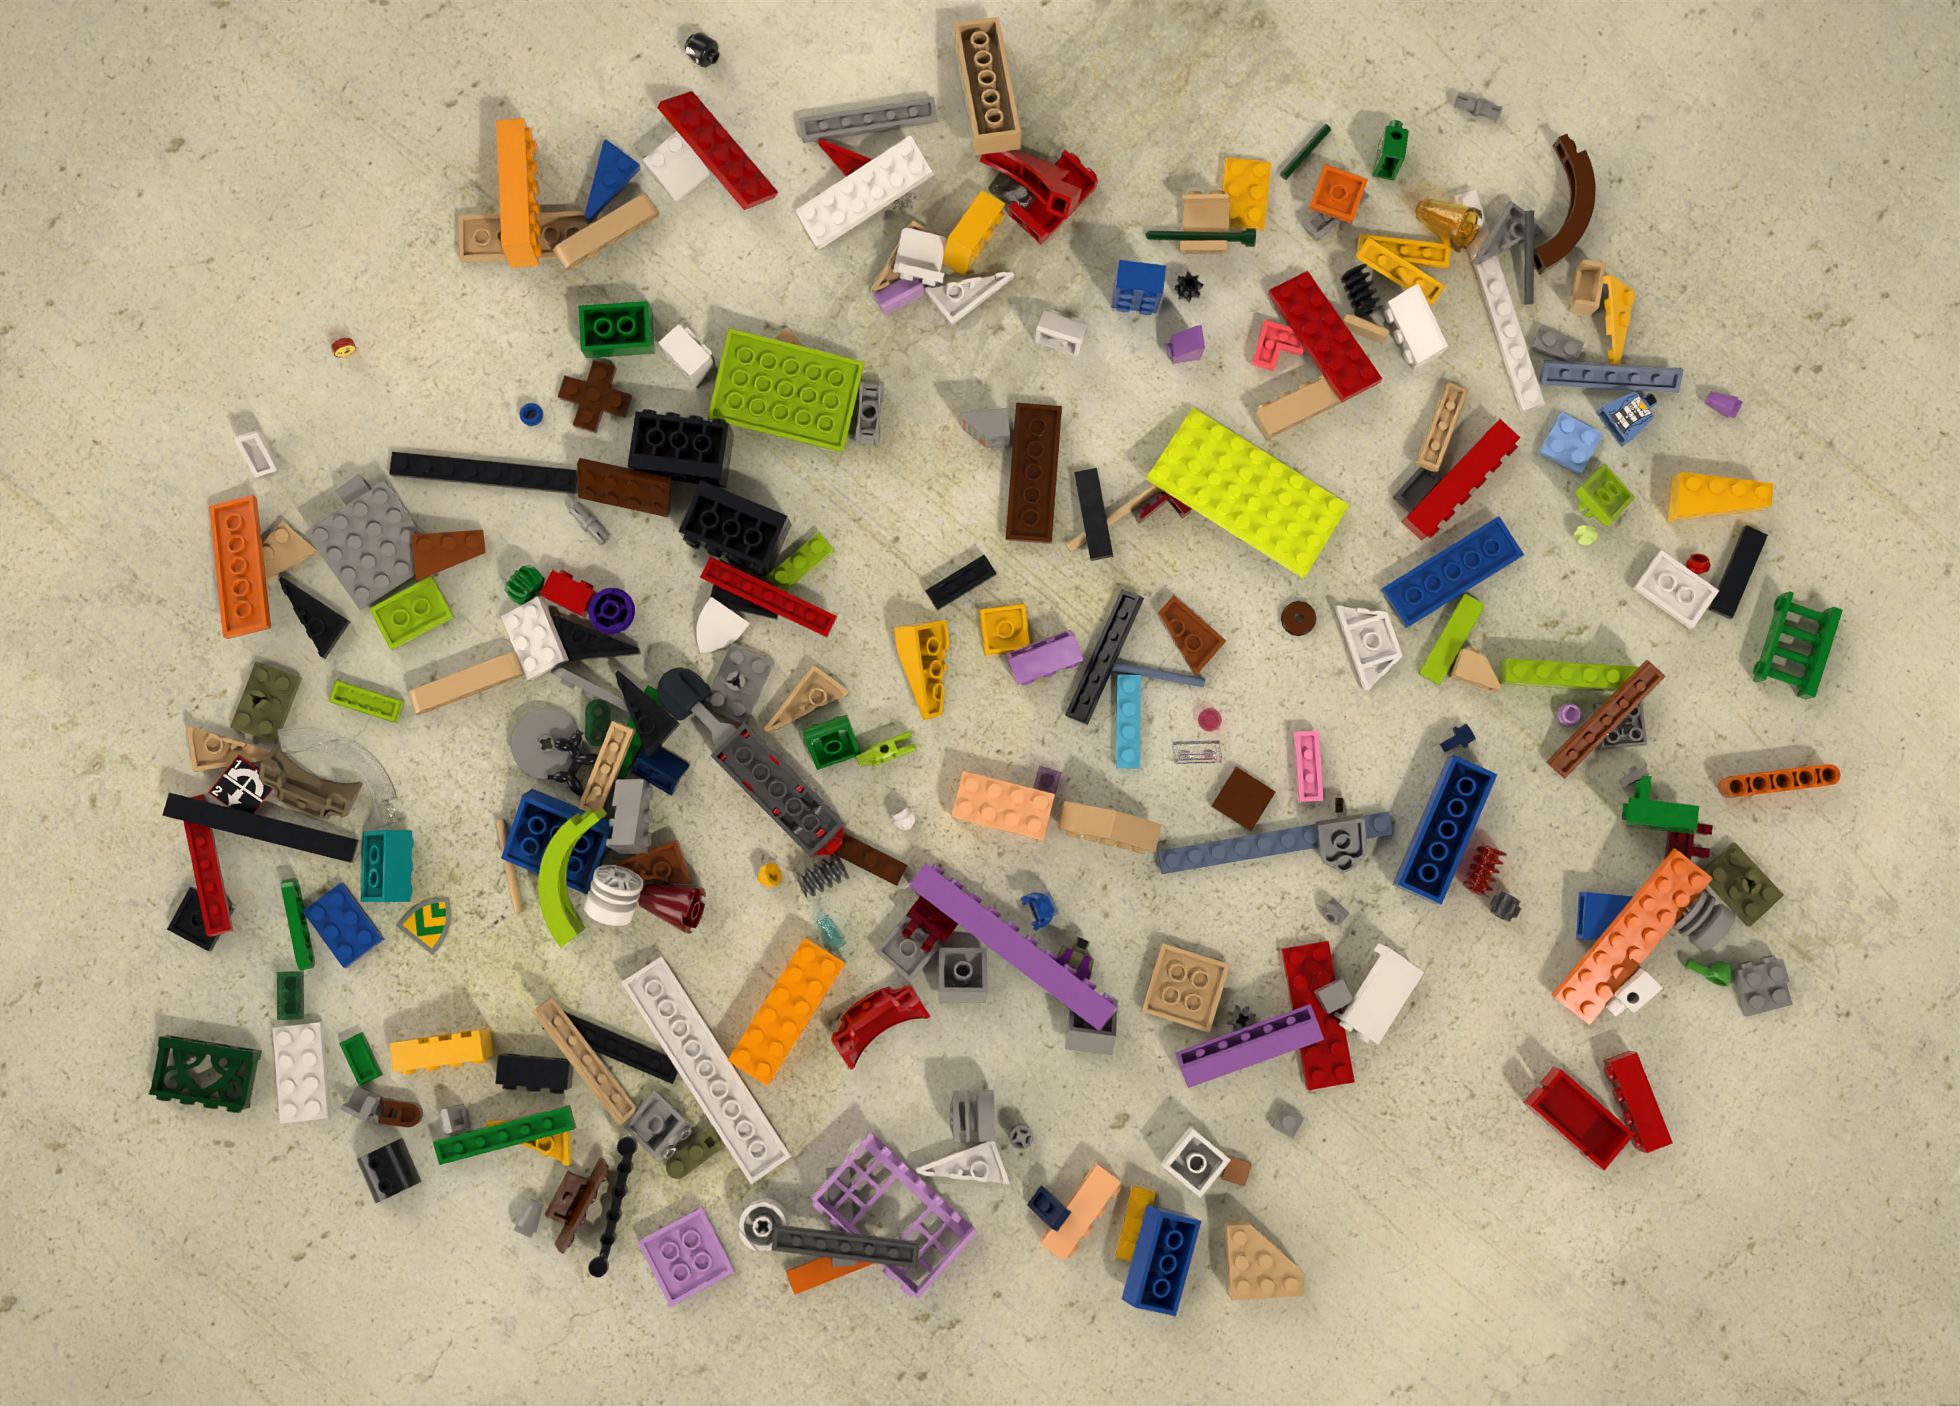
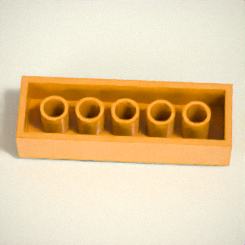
M524 118L496 120L501 246L511 268L539 266L542 246L538 242V236H541L540 222H537V215H540L539 201H536V195L539 194V184L535 180V174H538L537 160H534V154H537L536 140H533L532 129L527 127Z
M805 937L727 1061L766 1086L770 1085L847 962L808 937Z

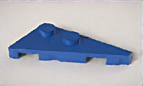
M606 139L603 141L584 215L586 222L589 224L640 170L639 163Z

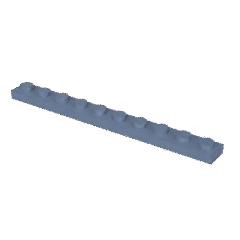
M1389 811L1364 815L1366 839L1393 835ZM1316 824L1157 851L1161 874L1318 848Z

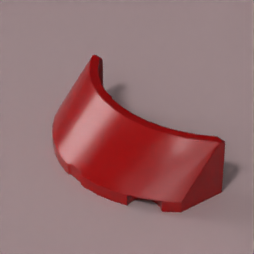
M904 985L901 989L893 990L890 987H885L866 995V997L851 1006L840 1019L842 1024L838 1031L833 1033L831 1041L842 1059L852 1070L855 1068L865 1048L882 1032L905 1021L928 1019L931 1016L911 986Z

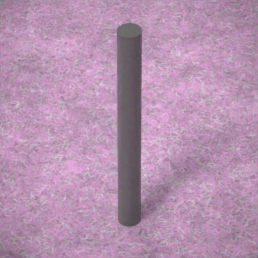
M1534 210L1525 211L1524 305L1534 304Z

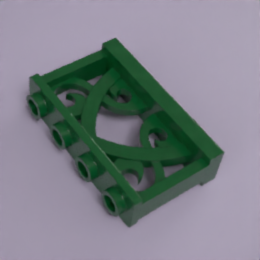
M172 1035L159 1037L157 1045L159 1050L149 1095H155L156 1100L171 1101V1098L179 1099V1103L184 1105H194L195 1102L203 1103V1107L209 1109H218V1106L227 1107L226 1111L241 1113L242 1110L250 1108L258 1060L261 1058L262 1050ZM171 1048L173 1049V1059L175 1065L167 1067L169 1052ZM194 1053L196 1056L195 1062L186 1064L185 1061H190L188 1055ZM206 1055H211L213 1068L223 1076L212 1085L202 1088L192 1078L188 1069L197 1067L204 1061ZM222 1058L227 1060V1064L223 1066L229 1068L227 1071L219 1065V1061ZM244 1061H247L245 1075L243 1079L236 1074L242 1067ZM177 1070L178 1075L172 1076L169 1080H176L177 1086L173 1089L168 1088L164 1083V1077L168 1072ZM232 1079L238 1082L242 1089L240 1096L236 1099L227 1096V1090L229 1089L236 1092L235 1086L229 1083ZM185 1086H186L187 1089H188L190 1092H185V1091H182V1090H183V1089L185 1088ZM218 1091L219 1097L209 1096Z

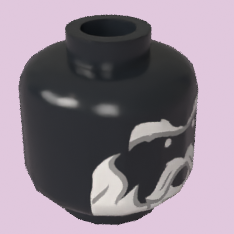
M701 32L692 34L685 43L686 56L697 65L706 68L718 61L720 56L718 52L719 45L716 40Z

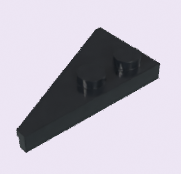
M280 577L281 588L292 603L293 610L298 619L306 628V633L319 651V656L326 659L351 621L287 579Z
M554 617L555 628L569 661L641 655L640 648L561 617Z
M618 670L615 673L617 683L623 693L626 706L632 721H634L645 753L651 758L677 729L680 723Z

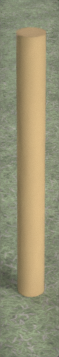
M505 819L495 821L502 854L508 839ZM504 860L514 913L524 912L515 866L513 863Z

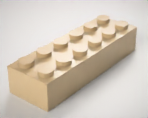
M999 17L954 23V42L975 155L1021 149V131Z

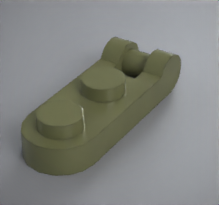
M713 1125L667 1160L666 1171L670 1177L675 1179L685 1177L725 1147ZM709 1137L715 1143L712 1147L705 1141Z

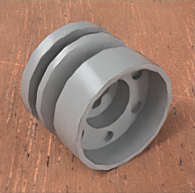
M1706 890L1699 894L1672 926L1682 936L1690 934L1689 942L1703 952L1710 950L1723 939L1736 918L1735 913L1724 904L1719 903L1714 906L1715 897L1708 895Z
M978 1090L977 1098L974 1102H971L969 1091H965V1102H959V1091H953L950 1103V1129L954 1142H960V1131H966V1142H970L972 1131H977L979 1142L995 1141L994 1090Z

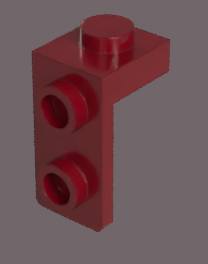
M1162 491L1156 497L1158 501L1153 505L1148 503L1138 511L1140 515L1137 521L1140 524L1166 502L1170 503L1182 519L1190 513L1192 508Z

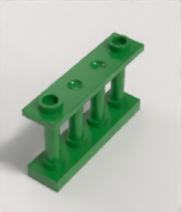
M1789 591L1778 596L1774 602V616L1760 659L1753 668V674H1755L1753 682L1765 681L1768 676L1796 686L1799 690L1797 697L1807 700L1816 697L1843 610L1832 607L1821 613L1792 603L1794 593ZM1788 611L1818 621L1819 628L1817 633L1812 634L1784 624ZM1781 633L1811 643L1813 647L1810 655L1806 656L1777 646ZM1774 655L1803 664L1804 668H1806L1803 677L1799 678L1770 668Z

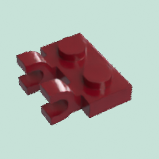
M1698 823L1695 834L1712 835L1713 825ZM1668 831L1665 858L1675 848L1689 860H1691V856L1704 859L1709 858L1710 849L1693 846L1694 834Z
M920 896L906 914L911 920L901 934L909 939L920 925L930 933L920 947L928 953L937 940L945 943L958 923L924 897Z

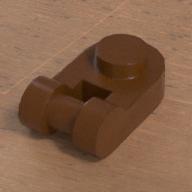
M382 1098L381 1107L383 1109L382 1115H379V1124L413 1127L419 1124L423 1118V1110L417 1103ZM392 1108L398 1109L396 1117L391 1116Z

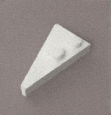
M1012 271L1009 273L1001 272L996 273L994 276L976 277L962 280L959 283H946L945 286L927 287L924 290L925 294L952 326L1011 281L1015 275Z
M995 1141L982 1142L916 1167L917 1174L925 1176H941L952 1179L1002 1184L1010 1183Z

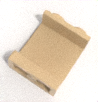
M1221 190L1211 191V194H1202L1201 191H1189L1188 194H1182L1184 202L1183 231L1229 232V194H1225V191ZM1227 240L1180 241V251L1182 254H1228L1229 242Z

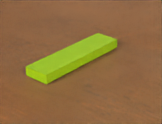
M1466 593L1462 595L1420 669L1419 675L1437 685L1441 684L1485 604Z

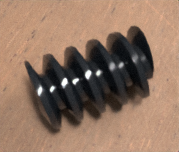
M1366 264L1353 267L1341 277V282L1345 284L1344 290L1349 292L1347 295L1348 299L1353 300L1351 307L1356 309L1354 311L1356 317L1371 315L1383 307L1375 305L1380 301V297L1372 298V295L1377 290H1369V287L1374 282L1365 280L1370 276V272L1362 273V270L1367 267Z

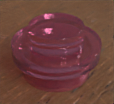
M1212 708L1203 710L1198 716L1199 726L1207 732L1217 730L1222 722L1220 713Z

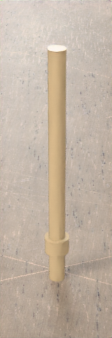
M1155 485L1146 489L1107 516L1108 527L1163 490ZM1085 532L1066 544L1070 552H1073L1087 542Z

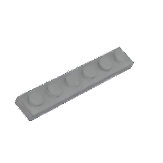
M932 97L799 118L803 143L819 141L820 139L828 140L937 123L938 118L935 100Z

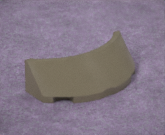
M274 746L262 761L259 773L261 783L270 786L275 791L273 796L280 802L305 815L321 819H329L331 815H338L341 818L348 816L363 785L360 781L339 783L310 774L292 762L277 746Z

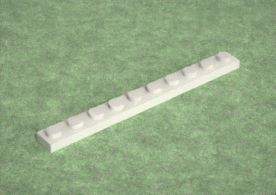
M1476 190L1455 195L1452 198L1472 261L1490 233ZM1496 255L1477 266L1473 263L1520 412L1542 407L1545 405L1498 257Z

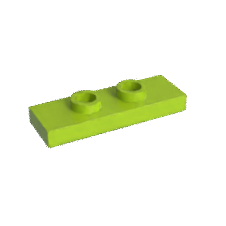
M339 680L335 681L328 701L396 724L405 701Z

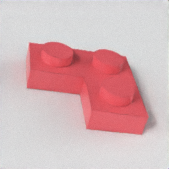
M1264 320L1251 365L1274 371L1280 350L1302 356L1305 348L1290 327Z

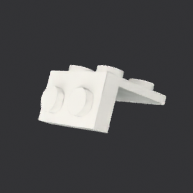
M903 228L893 273L900 274L899 278L903 280L913 281V278L921 279L924 285L935 287V283H943L944 273H940L947 242L946 238L911 228Z

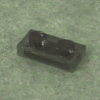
M1002 172L998 173L988 187L992 194L1010 204L1014 201L1017 202L1026 212L1037 199L1026 187Z

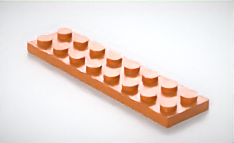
M1674 848L1552 993V996L1590 1025L1614 997L1613 993L1630 978L1683 915V912L1687 910L1686 908L1693 903L1713 878Z

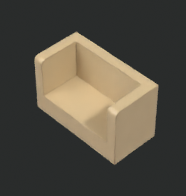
M1582 260L1575 268L1569 312L1591 316L1599 308L1606 263Z

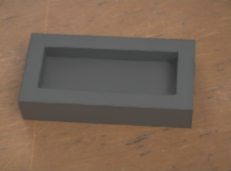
M1420 467L1392 498L1410 513L1442 477L1438 473Z

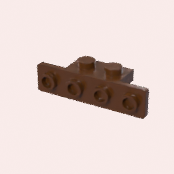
M599 1158L589 1179L567 1171L545 1213L547 1218L565 1224L555 1242V1246L560 1253L564 1254L567 1247L569 1248L573 1244L578 1226L584 1223L589 1205L594 1203L600 1184L608 1177L609 1165L604 1159Z

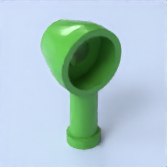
M1689 958L1686 962V969H1691L1704 975L1708 981L1716 985L1729 986L1731 982V966L1729 964L1716 961L1709 968L1694 961L1692 958Z

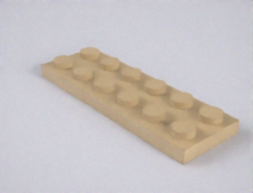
M585 211L540 212V215H537V222L539 221L541 226V236H538V242L542 246V256L539 257V260H557L558 257L553 252L554 247L596 222L598 215L589 224L584 218ZM500 214L459 215V260L461 263L508 261L501 246ZM598 253L591 258H599Z

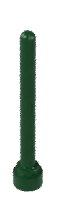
M1246 228L1241 233L1148 231L1146 238L1148 240L1173 241L1227 240V242H1241V244H1245V247H1255L1256 228Z

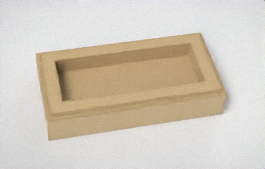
M1349 313L1342 320L1350 332L1380 344L1385 341L1390 331L1387 328Z

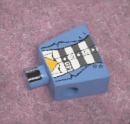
M1634 391L1604 405L1596 411V414L1622 447L1630 442L1654 418L1650 409L1657 404V400L1651 393L1641 398Z

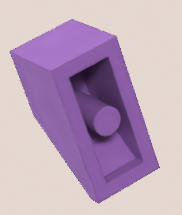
M1197 325L1171 335L1169 343L1166 344L1168 357H1172L1173 364L1200 360L1205 349L1202 325Z

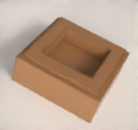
M1228 1155L1231 1161L1224 1168L1221 1178L1245 1186L1252 1163Z

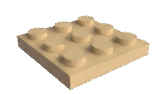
M1161 943L1141 1012L1210 1033L1230 964Z

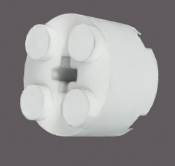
M768 1197L757 1199L747 1206L740 1217L739 1235L748 1248L756 1251H770L772 1249L775 1224L786 1226L790 1224L789 1216L784 1206ZM761 1221L769 1223L768 1229L766 1227L760 1228Z

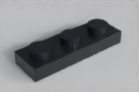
M984 554L931 586L925 592L936 610L939 611L993 578L997 573Z

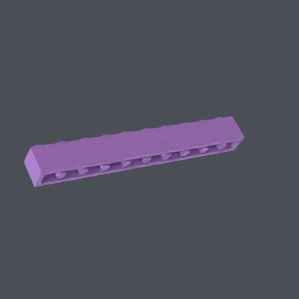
M925 863L909 887L1097 1030L1101 1031L1117 1010V1007L1113 1005L1116 1001L1105 992L1102 996L1094 991L1097 987L1086 978L1083 981L1075 976L1077 971L1068 964L1062 967L1056 962L1058 957L1048 949L1045 952L1041 951L1036 947L1039 942L1028 934L1024 938L1018 933L1020 929L1010 920L1004 923L999 919L1001 914L991 906L986 909L980 905L982 899L973 892L967 895L961 890L963 888L961 883L953 877L950 881L942 876L945 871L935 864L930 867Z

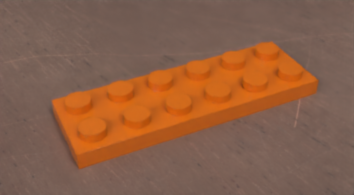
M250 495L211 505L209 509L223 637L231 639L271 629L257 498Z

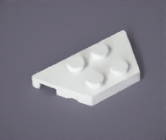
M1339 605L1335 607L1363 690L1366 692L1403 655L1388 612L1370 611L1363 608L1356 609Z

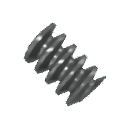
M833 854L830 855V863L823 858L822 867L813 863L814 871L805 867L804 876L799 871L796 872L797 881L806 898L807 892L813 897L816 896L815 888L820 892H824V884L832 888L833 879L840 884L841 875L846 879H850L840 857L837 859Z

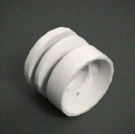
M616 865L598 867L594 871L591 890L588 892L584 904L585 912L595 921L612 926L629 924L633 920L637 907L636 902L643 888L642 878L625 867Z

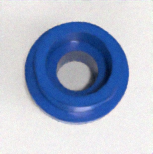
M535 403L525 404L520 410V419L527 426H536L543 419V411ZM530 412H535L536 416L534 418H528Z

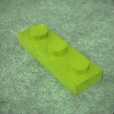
M818 532L768 574L766 578L774 587L786 592L835 550Z

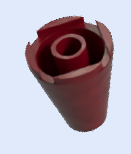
M646 884L642 888L637 901H639L641 908L682 932L690 934L692 933L691 927L696 929L702 918L705 904L701 903L702 896L706 897V892L704 888L698 886Z

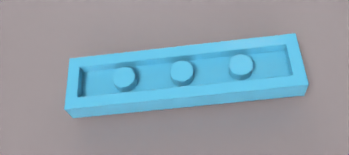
M1117 675L1116 768L1140 769L1141 675Z

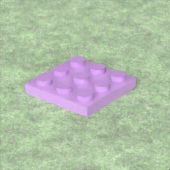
M703 1206L637 1241L670 1307L736 1271Z

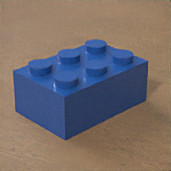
M1119 260L1111 308H1116V311L1124 313L1130 312V310L1139 311V314L1142 315L1157 313L1164 290L1166 265Z

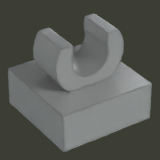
M464 1103L440 1110L438 1117H442L443 1126H441V1130H445V1134L469 1127Z

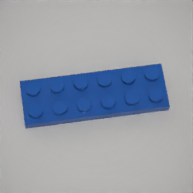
M1500 516L1380 590L1404 627L1407 628L1519 559L1524 553Z

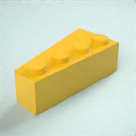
M1680 472L1671 477L1667 522L1762 511L1772 506L1774 483Z
M491 1027L390 1043L393 1072L401 1071V1075L416 1073L418 1068H425V1072L439 1070L440 1065L449 1064V1068L464 1066L463 1062L472 1061L473 1065L486 1063L487 1058L494 1056Z

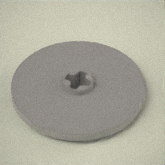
M553 709L533 711L518 722L512 733L511 752L513 758L525 773L539 779H548V775H554L559 771H568L573 759L568 751L558 750L554 746V742L559 738L569 740L571 735L576 733V730H579V728L563 712ZM551 738L552 749L546 748L544 751L542 749L543 744L540 743L541 740ZM581 741L580 745L578 746L581 752L583 747V741Z

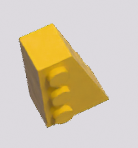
M981 190L949 235L942 264L965 277L975 259L980 255L985 243L991 239L996 225L1000 226L1004 220L1005 214L1003 210L1005 203Z

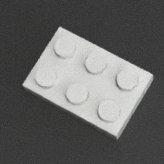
M1662 550L1657 553L1633 587L1635 591L1689 629L1694 628L1719 592L1718 589Z
M536 597L501 616L527 680H533L569 661L543 597Z

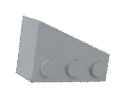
M645 779L616 780L612 803L613 808L615 807V819H610L609 826L613 827L612 838L607 839L606 846L619 854L648 853V846L651 845L649 823L652 822V810L649 808L650 800L653 799V788Z

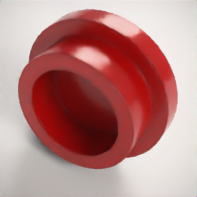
M1693 554L1686 562V567L1695 574L1708 572L1711 566L1709 558L1703 554Z

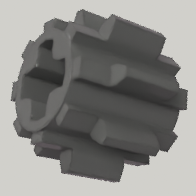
M1500 892L1499 896L1494 895L1489 904L1492 906L1490 912L1500 919L1510 922L1512 918L1518 917L1522 909L1518 907L1521 901L1508 893Z
M1235 1005L1233 1013L1227 1012L1231 1016V1020L1227 1021L1226 1024L1234 1025V1032L1253 1025L1251 1022L1256 1017V1014L1248 1013L1249 1006H1245L1241 1010L1238 1005ZM1238 1014L1246 1016V1019L1243 1020V1025L1236 1022V1019L1239 1018Z

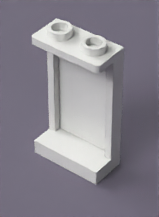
M1378 943L1374 950L1380 957L1357 991L1353 1002L1348 1005L1343 1014L1338 1012L1334 1014L1336 1018L1341 1020L1339 1022L1340 1026L1349 1032L1352 1029L1357 1031L1355 1036L1365 1043H1368L1369 1040L1376 1044L1380 1043L1424 974L1423 971L1395 951Z

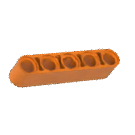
M1825 764L1736 775L1723 778L1718 784V790L1722 796L1734 798L1836 784L1840 780L1841 773L1837 766ZM1823 770L1828 773L1827 780H1824L1822 776ZM1800 773H1803L1805 776L1804 783H1801L1799 780ZM1777 776H1780L1782 779L1780 787L1776 783ZM1754 779H1757L1759 782L1757 790L1753 786ZM1731 782H1734L1736 785L1734 793L1730 790Z

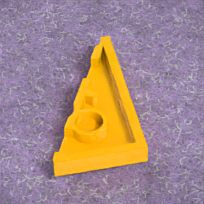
M1608 275L1603 276V284L1607 283L1609 289V297L1604 300L1606 335H1612L1613 348L1608 350L1609 364H1621L1627 329L1630 324L1632 304L1635 300V291L1614 276Z
M514 1119L486 1121V1127ZM571 1131L521 1144L527 1148L539 1151L540 1154L546 1157L551 1156L561 1161L565 1166L572 1164Z

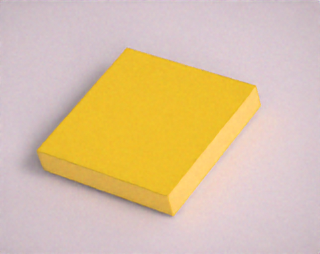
M1025 603L979 609L985 656L1006 654L1031 644Z

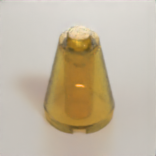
M1426 198L1420 201L1415 209L1417 220L1451 250L1457 253L1461 252L1460 249L1462 247L1466 249L1470 246L1480 229L1477 222L1478 218L1482 219V212L1475 207Z

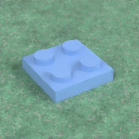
M1561 412L1554 422L1539 454L1580 475L1585 469L1603 433Z

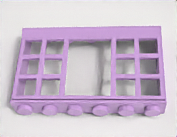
M870 1131L811 1196L814 1201L812 1206L821 1214L826 1212L832 1218L829 1222L837 1230L840 1231L843 1228L847 1233L863 1235L853 1225L888 1186L898 1178L927 1206L899 1239L905 1240L915 1228L929 1239L919 1250L918 1262L930 1273L917 1286L905 1275L911 1267H904L900 1270L894 1265L881 1264L884 1267L882 1271L892 1281L896 1278L902 1284L901 1290L910 1298L914 1295L919 1299L974 1237L977 1231ZM864 1148L876 1158L865 1171L853 1162ZM879 1162L892 1173L891 1177L882 1187L868 1176ZM850 1165L861 1176L848 1189L837 1178ZM864 1179L877 1190L866 1204L852 1193ZM833 1182L845 1192L834 1206L821 1196ZM848 1197L862 1208L850 1222L837 1211ZM931 1210L944 1222L933 1235L920 1225ZM948 1226L960 1237L950 1251L936 1240ZM932 1243L945 1254L934 1269L921 1258Z

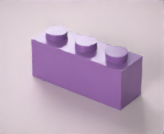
M1071 630L1005 654L1017 685L1031 684L1035 681V678L1052 676L1059 669H1070L1076 667L1078 662L1083 661L1076 637Z

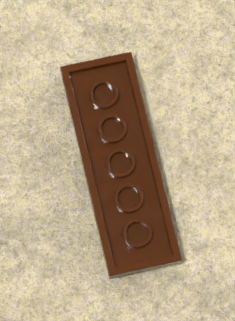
M1016 402L1006 541L1052 544L1062 406Z

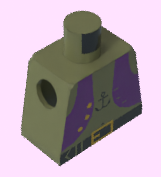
M1077 936L1072 949L1065 946L1061 947L1056 955L1058 957L1056 962L1062 967L1068 964L1076 970L1075 976L1081 981L1084 978L1090 980L1094 959L1085 955L1090 942Z

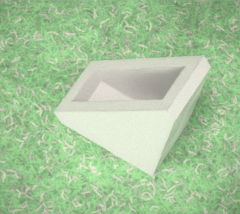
M257 430L234 437L255 478L277 471L278 468L268 437Z

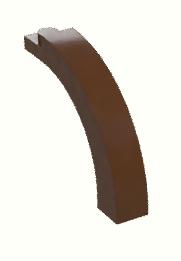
M1568 134L1560 136L1552 146L1564 167L1569 181V209L1560 231L1548 242L1534 249V266L1539 275L1558 264L1575 247L1588 227L1595 205L1596 184L1591 160L1586 150L1577 153L1576 144L1569 138Z

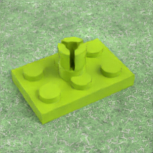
M1605 463L1575 491L1580 501L1578 504L1579 511L1582 512L1587 509L1588 511L1583 515L1587 518L1594 516L1605 527L1610 525L1636 498Z

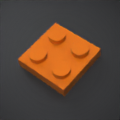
M1324 164L1308 209L1352 224L1368 179Z

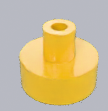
M775 863L765 864L760 867L757 880L767 888L777 886L782 881L781 870Z

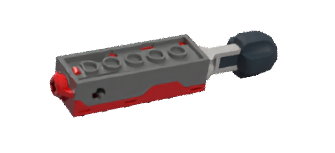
M682 667L671 669L663 674L657 687L658 700L676 720L680 721L694 713L712 731V742L718 749L711 757L811 858H814L816 855H832L843 844V828L847 824L749 725L744 722L736 729L732 724L721 723L703 705L710 695V686L698 674Z

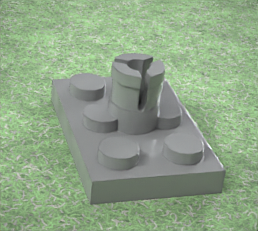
M731 643L710 688V695L703 705L707 709L740 724L744 722L747 724L775 662Z

